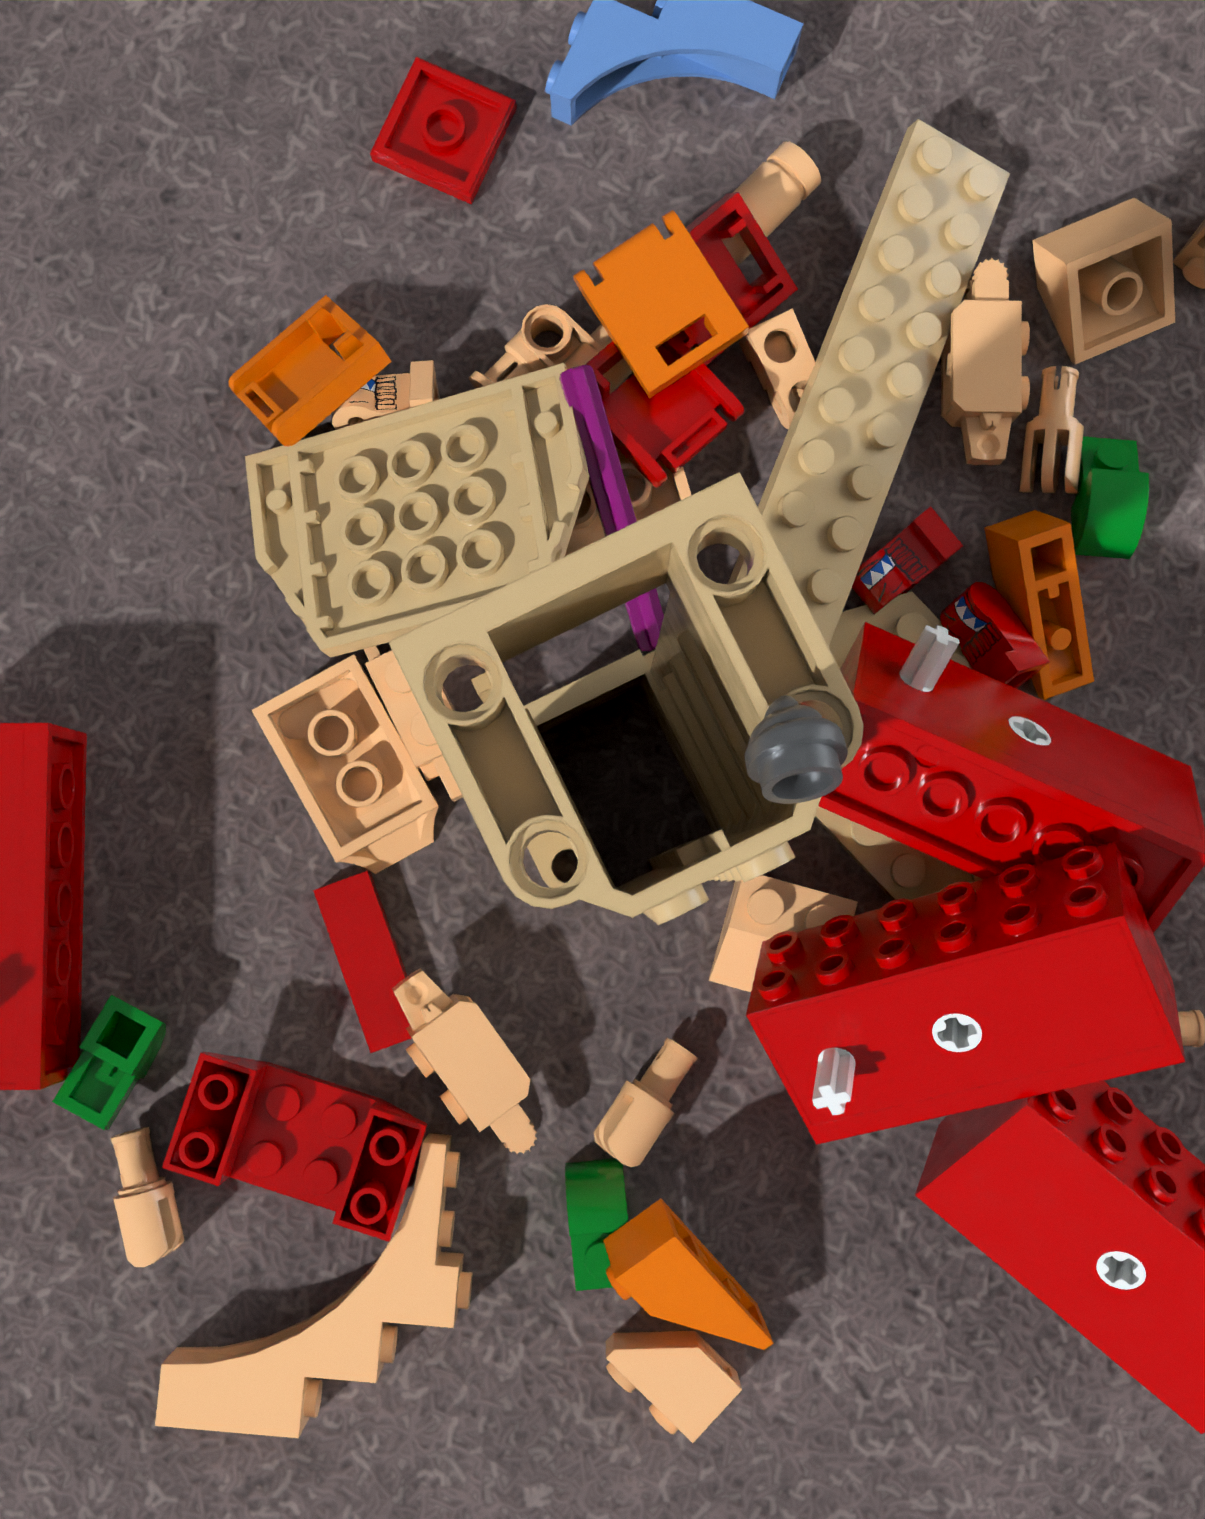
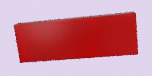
M365 871L313 890L370 1053L411 1039L406 1030L410 1024L392 990L394 986L407 977V973L371 872Z

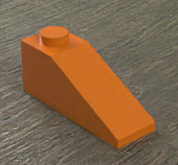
M1033 510L984 527L993 580L997 591L1004 597L1050 661V663L1031 677L1038 697L1046 700L1094 682L1071 523Z
M661 1198L603 1240L611 1264L606 1268V1274L611 1285L622 1299L628 1300L632 1297L650 1316L762 1350L773 1344L756 1301Z

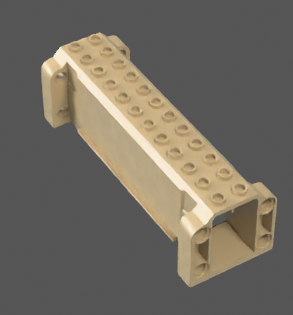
M740 472L388 642L504 882L517 898L534 907L553 909L571 904L580 899L632 918L645 913L648 918L650 917L653 922L660 925L707 902L709 898L702 883L708 880H720L721 882L727 880V882L743 880V882H747L794 859L795 855L788 841L811 830L821 797L793 804H781L767 800L762 794L760 783L753 781L748 776L744 757L755 726L764 719L768 707L777 698L783 695L791 696L799 705L814 708L823 718L832 721L841 728L848 751L847 758L841 765V769L853 760L862 743L864 725L859 707ZM713 544L730 545L737 549L744 557L747 566V576L731 584L716 583L707 578L701 571L697 555L705 547ZM666 583L670 595L655 651L643 656L639 649L523 706L503 666V662ZM474 665L485 669V673L471 679L478 696L484 704L468 712L453 711L444 705L442 687L449 673L457 667ZM641 686L712 829V833L648 859L653 868L652 871L616 887L544 743L541 733ZM526 848H528L542 879L549 888L536 884L527 875L523 863ZM573 850L578 859L577 869L572 878L564 883L554 874L553 863L556 856L562 851Z

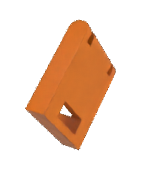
M674 210L662 216L663 224L670 234V237L666 240L652 223L594 261L593 267L602 279V282L595 286L591 277L583 269L573 275L579 290L649 398L747 335L749 330L748 324ZM704 317V325L712 338L667 366L656 348Z
M325 295L234 372L229 378L228 384L233 393L282 445L289 447L300 441L392 361L375 338ZM331 343H333L343 359L329 347Z

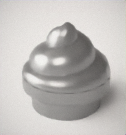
M783 695L777 698L768 707L764 719L755 726L749 739V745L744 754L748 776L753 781L760 783L764 798L775 803H801L829 794L843 781L841 765L848 755L841 728L832 721L822 718V715L814 708L799 705L791 696Z

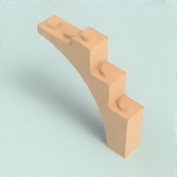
M428 1133L422 1143L414 1189L397 1231L379 1259L346 1293L309 1319L264 1338L222 1347H176L161 1364L155 1426L299 1438L309 1417L317 1418L320 1409L322 1380L313 1378L376 1383L384 1363L394 1362L398 1327L388 1325V1322L454 1328L459 1309H469L473 1273L462 1271L463 1253L441 1252V1247L451 1248L455 1211L445 1210L447 1187H457L460 1166V1152L450 1151L451 1135Z

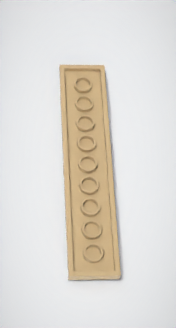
M919 119L907 128L815 361L816 363L809 376L758 506L828 647L951 330V314L962 301L1010 176L1009 172ZM741 553L738 556L728 584L738 582L747 576L746 562Z

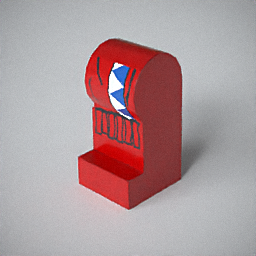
M930 506L859 567L852 589L875 615L898 595L907 593L950 559L963 545Z
M973 583L941 612L940 620L942 627L948 629V635L959 639L962 653L972 668L982 674L1017 689L1050 663L1004 597L986 583Z

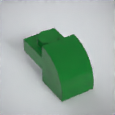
M1083 436L1077 497L1071 506L1075 555L1130 559L1142 535L1149 499V473L1139 472L1137 441Z
M111 995L79 1046L83 1049V1052L52 1102L103 1130H109L138 1080L145 1078L157 1056L165 1037L166 1024Z
M616 1158L565 1163L569 1236H571L576 1291L612 1288L613 1286L606 1274V1268L611 1264L603 1240L628 1222L623 1164Z

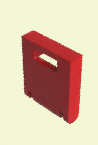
M739 192L726 194L686 227L748 324L749 329L798 290ZM739 233L763 274L749 284L721 239L732 238ZM704 317L677 334L689 348L693 345L696 348L712 338L704 325ZM722 350L721 352H719L718 354H716L715 356H713L712 358H710L709 360H707L706 362H704V364H705V365H708L712 360H714V359H715L718 355H720L724 350Z
M677 335L656 348L667 366L692 351ZM612 341L585 365H590L593 368L615 446L654 487L658 488L667 480V475L657 461L660 460L672 473H676L727 428L728 424L716 412L718 409L729 420L735 422L744 414V407L704 363L651 398L648 397L634 374L610 394V382L603 375L623 359V356Z

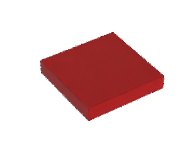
M416 57L370 152L372 161L472 205L517 109L516 100Z

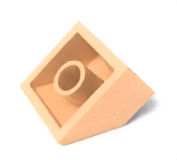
M1136 198L1129 199L1032 240L1037 288L1068 356L1075 365L1175 323L1171 219Z
M763 875L747 882H743V880L735 882L709 981L751 992L763 941L769 940L774 935L783 931L798 932L823 925L836 916H854L858 901Z

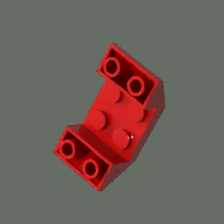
M203 1051L199 1055L162 1168L216 1186H220L231 1177L335 1211L332 1224L389 1242L428 1124L382 1098L270 1062Z

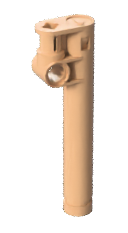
M783 142L767 158V162H763L734 192L740 193L763 233L768 237L800 205L801 200H805L819 186L821 175L814 161L803 149L794 143ZM739 233L732 238L721 239L738 266L751 254ZM548 304L536 306L523 319L521 330L505 345L506 353L484 375L475 371L469 376V380L476 389L561 363H565L568 369L585 365L610 344L612 339L602 324L589 335L559 307ZM548 330L554 331L562 337L557 345L549 348L540 347L533 341L536 335ZM624 358L603 375L610 382V394L632 373Z

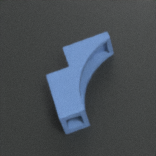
M593 0L587 13L579 11L574 19L568 39V44L571 45V48L564 62L557 59L550 70L545 92L550 94L551 115L553 118L572 126L586 111L615 92L638 83L668 77L718 79L741 85L775 99L797 52L803 23L750 0H657L652 16L615 0Z

